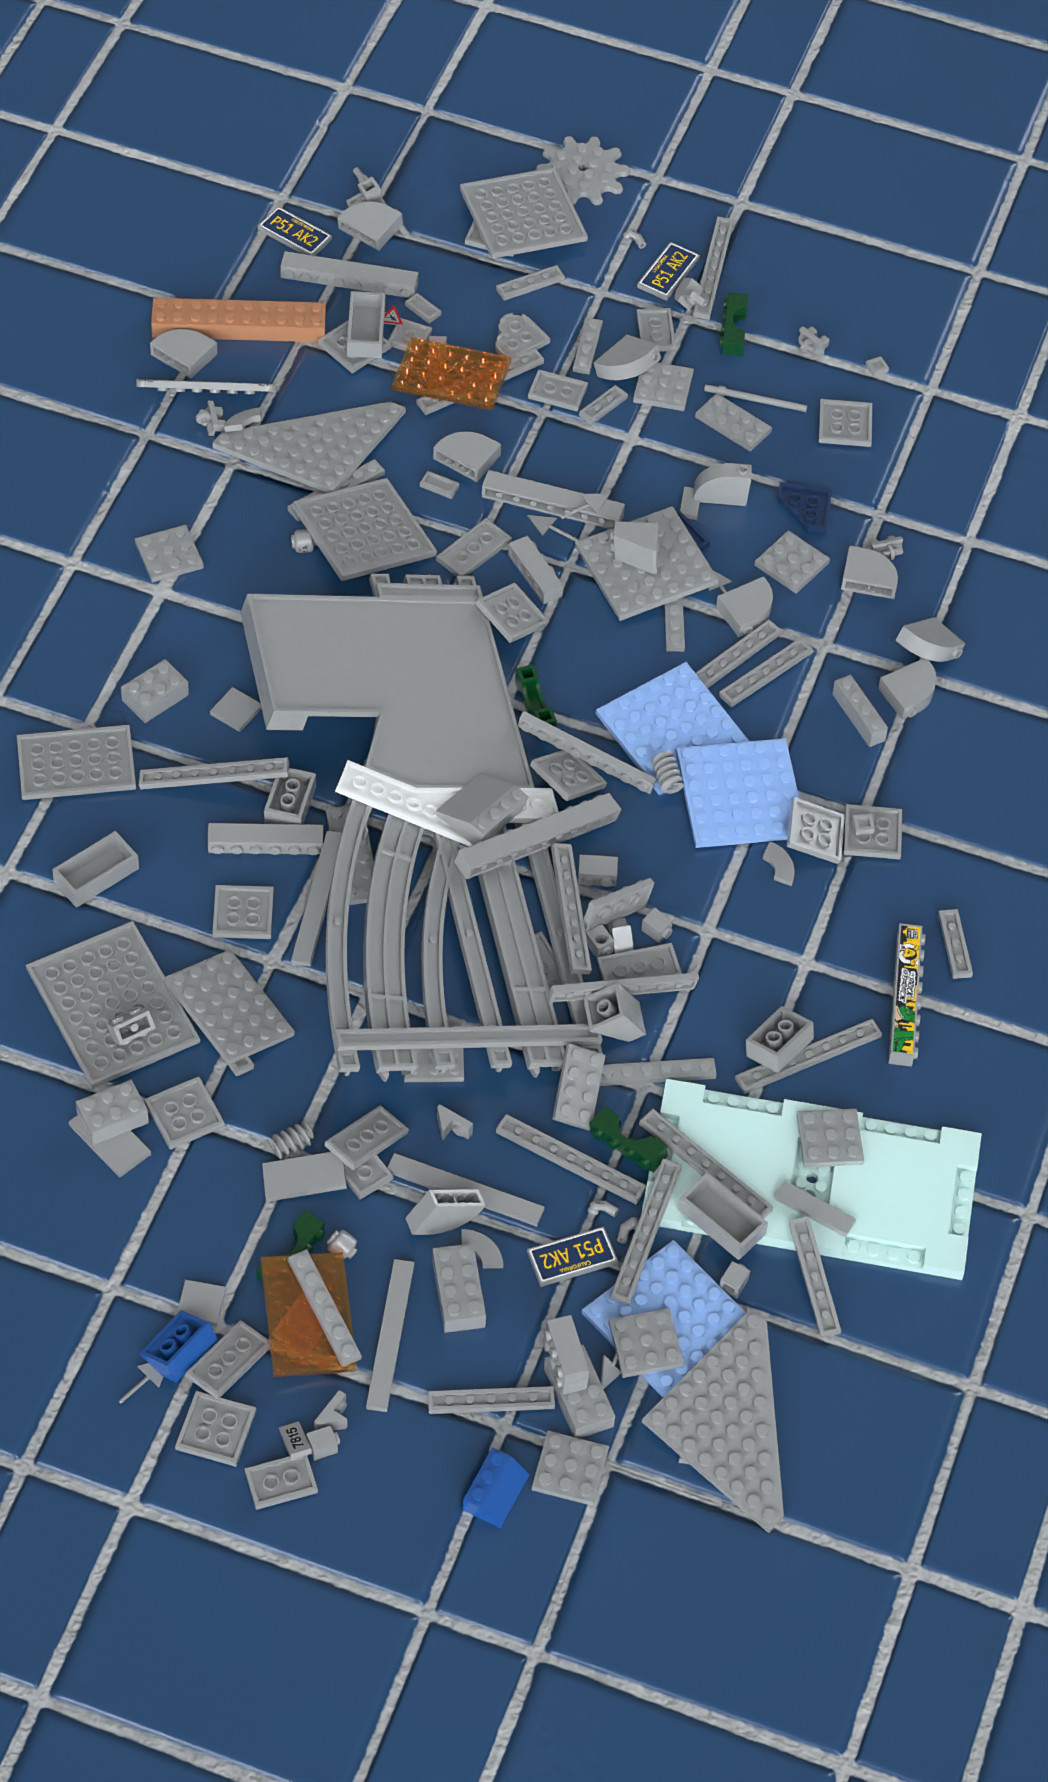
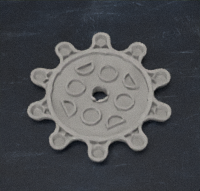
M565 137L563 140L564 148L554 149L546 147L544 149L543 156L550 162L539 164L535 169L536 171L555 167L572 205L576 204L581 197L589 198L594 205L602 204V193L612 192L613 194H621L623 187L616 179L630 175L628 166L615 163L621 157L620 149L603 150L600 147L598 137H591L586 144L576 143L573 137Z

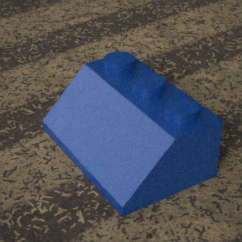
M181 1310L140 1352V1355L163 1377L177 1383L218 1339L209 1322Z
M492 1447L463 1499V1511L501 1528L530 1474L512 1456Z

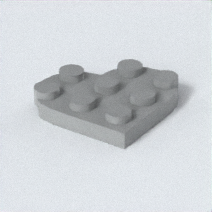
M509 313L500 319L498 325L500 335L497 337L495 350L499 356L506 360L534 348L538 350L550 343V338L524 314L520 316Z

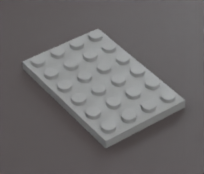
M130 725L17 735L22 800L136 789Z
M231 949L165 977V984L228 1065L294 1036L295 1031Z

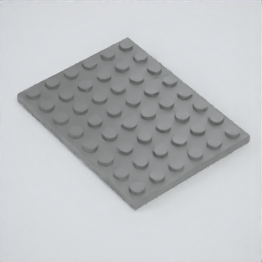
M133 921L26 965V970L92 1089L200 1043L197 1032L178 999L165 984V976ZM138 1006L149 1010L156 1029L151 1030L145 1036L133 1039L132 1042L126 1045H119L113 1041L107 1027V1023L111 1022L113 1017L118 1015L124 1016L129 1013L130 1009Z

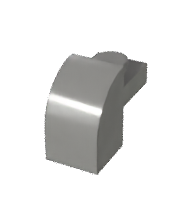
M370 177L358 184L360 193L346 201L348 207L361 202L380 203L382 192L374 178Z
M684 278L675 292V300L690 311L692 306H702L705 300L700 297L704 288L693 278Z

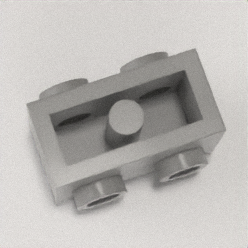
M139 1006L130 1009L129 1013L124 1016L118 1015L113 1017L111 1022L107 1023L113 1041L119 1045H126L132 1042L133 1039L145 1036L151 1030L156 1029L149 1010Z

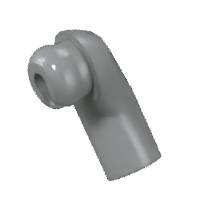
M627 229L623 233L626 240L633 238L640 249L646 246V242L638 232Z
M592 1201L588 1208V1212L592 1215H597L598 1211L601 1210L615 1217L619 1211V1208L607 1201Z

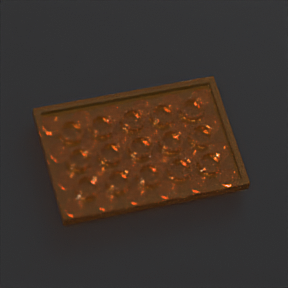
M411 337L392 383V390L493 410L510 367L511 357Z
M343 1252L310 1254L353 1338ZM290 1256L261 1257L260 1263L273 1377L356 1372L357 1362L344 1367L341 1366L287 1261Z

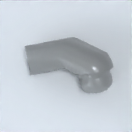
M631 1217L620 1225L618 1242H627L629 1231L632 1229L636 1230L639 1222L637 1217Z

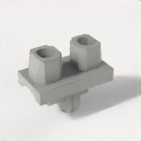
M812 326L808 329L801 327L798 338L801 345L800 351L803 353L807 351L814 352L819 357H822L825 348L829 345V338L825 335L818 338V332Z
M208 401V407L205 410L199 411L196 415V421L207 427L208 436H214L216 431L224 432L226 422L225 420H218L223 415L222 407H215L213 401Z
M889 536L883 541L872 540L870 542V549L881 553L889 560H894L895 556L903 554V538L901 536Z

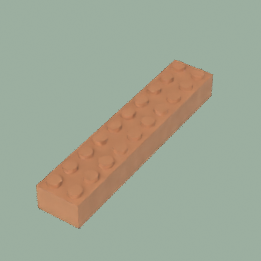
M153 298L152 338L176 329L193 330L209 338L223 340L318 342V339L325 335L326 303Z

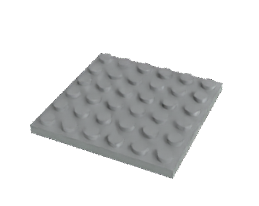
M555 167L460 184V191L491 259L587 241L588 236Z
M387 478L293 502V509L341 581L431 558L437 554V550Z
M673 506L631 521L658 523L659 555L657 574L649 573L616 560L615 552H611V542L614 541L611 540V529L575 542L576 549L620 621L718 584L717 576Z

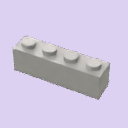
M528 536L509 543V557L542 603L546 604L562 597L564 583L560 578L558 579L553 567L548 565L545 556L542 553L540 554L535 542L531 541Z
M851 674L835 680L832 694L867 745L872 747L884 742L888 727Z

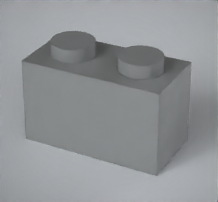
M580 855L578 884L616 887L618 857Z

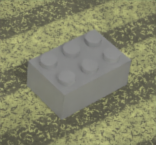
M164 659L121 687L122 701L146 723L189 695L188 681Z
M289 768L288 777L275 778L264 809V823L304 825L316 789V774Z
M781 1006L746 1039L747 1057L779 1073L814 1039L813 1022Z
M132 1079L76 1101L77 1115L92 1145L149 1123L148 1110Z
M572 1316L548 1320L546 1329L543 1330L545 1337L543 1339V1346L545 1351H549L550 1354L548 1360L551 1370L554 1369L556 1376H554L556 1387L561 1388L562 1395L587 1389L589 1368Z

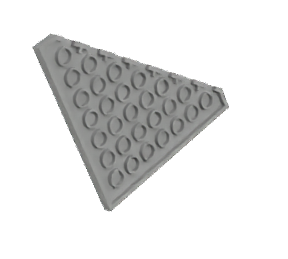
M390 401L243 428L242 431L222 432L212 442V446L214 449L329 493L337 491L406 413V407Z
M750 1309L642 1419V1423L765 1531L770 1533L784 1517L767 1321Z

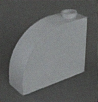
M379 202L354 204L344 210L337 218L340 230L379 251L403 224L402 213L399 210Z
M176 329L157 336L150 343L152 356L192 379L217 355V342L197 331Z
M626 335L594 362L597 377L607 380H623L644 373L657 363L661 356L657 344Z
M457 432L444 437L434 446L433 459L478 482L501 456V444L479 433Z
M724 463L705 469L695 480L694 499L700 500L701 503L746 506L752 477V465Z
M849 546L841 590L894 599L898 575L893 563L887 557L874 550Z
M763 576L717 596L716 608L738 638L750 634L768 620L773 600L772 589Z
M935 617L904 625L896 638V641L910 652L937 662L959 658L965 646L961 639Z
M923 658L881 677L878 689L903 720L907 717H913L929 705L935 690L936 672L930 661Z
M478 1189L429 1190L407 1215L406 1221L412 1235L439 1234L469 1222L483 1210L485 1204Z

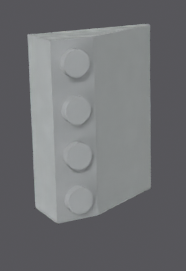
M480 773L439 807L434 814L474 845L478 841L483 842L490 839L523 810L529 796L514 784Z

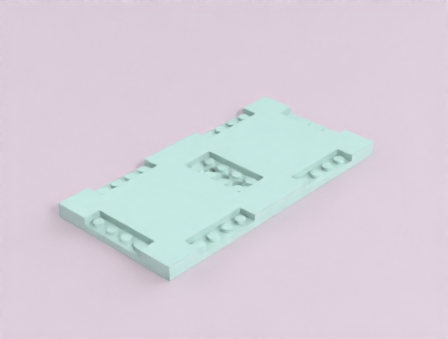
M666 1079L660 1115L774 1207L773 1211L764 1218L768 1222L766 1235L756 1244L796 1251L789 1227V1220L807 1216L775 1200L776 1193L784 1181H787L856 1219L846 1237L810 1219L820 1255L962 1280L965 1270L968 1233L982 1133L942 1127L941 1130L866 1118L862 1117V1112H857L864 1164L803 1167L796 1116L797 1111L837 1110L838 1108L784 1099V1103L705 1090L706 1085ZM667 1148L668 1157L666 1160L681 1164L682 1168L659 1227L708 1235L678 1210L680 1197L702 1175ZM659 1167L654 1173L649 1171L642 1212ZM814 1177L817 1182L810 1183L807 1181V1178Z

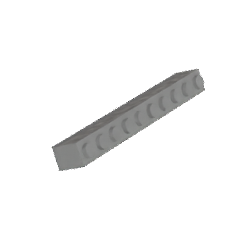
M610 793L598 795L592 800L582 801L574 807L569 806L565 810L554 812L548 817L538 818L530 824L525 823L517 829H509L499 836L494 835L486 841H478L473 846L463 847L458 851L454 863L464 877L469 879L551 847L553 843H561L617 820L622 809Z

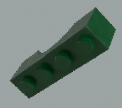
M729 292L728 299H724L723 309L727 311H723L722 322H725L721 327V334H724V337H720L719 346L723 347L722 354L743 356L745 332L738 329L735 323L747 317L749 294Z
M534 664L516 668L515 683L527 712L556 727V717L552 708L547 707L540 688L539 676Z
M603 1107L589 1122L591 1135L595 1139L604 1141L611 1149L618 1150L628 1160H634L642 1169H648L654 1173L660 1166L662 1159L668 1157L667 1146L652 1136L640 1140H633L623 1136L620 1132L622 1128L620 1116L606 1107Z
M304 1211L293 1224V1236L297 1240L294 1249L281 1256L268 1255L256 1269L257 1280L276 1292L281 1286L284 1287L289 1281V1276L293 1273L287 1261L288 1257L307 1250L311 1255L314 1245L317 1242H321L326 1234L325 1223Z

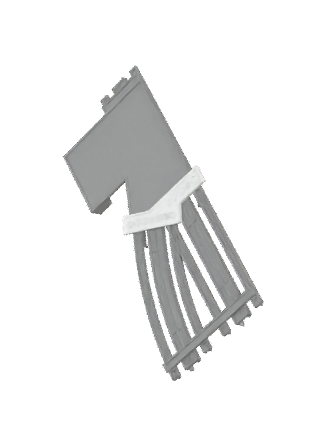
M371 574L369 579L373 597L247 594L241 610V617L266 730H303L308 716L376 717L365 767L348 760L335 791L353 799L336 854L329 894L326 927L327 997L331 1032L339 1072H344L345 1076H349L350 1072L359 1071L360 1064L357 1050H372L376 1073H379L384 1082L389 1077V1071H401L402 1075H410V1073L416 1071L418 1064L414 1049H430L434 1069L439 1070L440 1073H445L447 1069H454L456 1066L452 1048L486 1047L491 1068H496L497 1072H501L502 1068H510L512 1065L508 1047L522 1046L527 1070H530L535 1078L540 1072V1067H551L552 1071H560L562 1069L565 1055L564 1045H579V1047L603 1054L600 1045L603 1041L601 1034L589 1030L584 1000L567 1001L573 1024L558 1025L553 1003L548 1000L549 988L515 861L478 875L516 1026L502 1025L466 879L454 863L458 855L460 843L467 846L473 845L434 814L439 807L480 773L514 784L529 796L523 810L508 822L514 823L516 829L525 823L530 824L538 818H545L554 812H558L552 788H534L490 621L475 604L483 596L480 585H476L474 576H457L455 579L456 585H442L440 575L406 574L403 583H391L389 574ZM374 807L388 813L374 859L365 913L363 978L368 1029H353L347 974L349 902L361 838L365 840L368 829L366 823L371 809ZM506 825L495 835L504 834L507 831ZM424 828L433 832L437 849L427 890L422 930L421 970L426 1027L410 1028L405 985V925L414 863ZM546 848L530 854L528 857L562 985L584 983L581 974L570 972L557 883L548 849ZM447 895L481 1026L448 1027L443 986V929Z

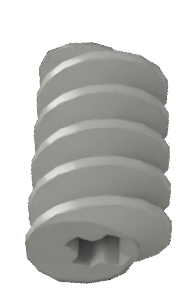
M673 751L661 752L652 759V765L654 766L660 789L668 794L678 792L684 787V784L681 783L683 779L679 776L680 771L677 770L676 759L673 757Z
M302 1121L301 1126L295 1124L294 1129L289 1127L286 1132L282 1130L279 1135L274 1134L272 1139L268 1137L274 1154L280 1160L282 1159V1152L289 1156V1149L296 1153L297 1145L304 1149L303 1142L310 1146V1139H314L313 1132L306 1121Z

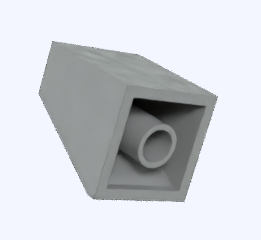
M615 522L614 529H611V540H614L611 542V552H615V559L649 573L657 574L659 555L658 523Z
M619 983L583 997L589 1030L591 1032L627 1042L646 1035L640 1002Z

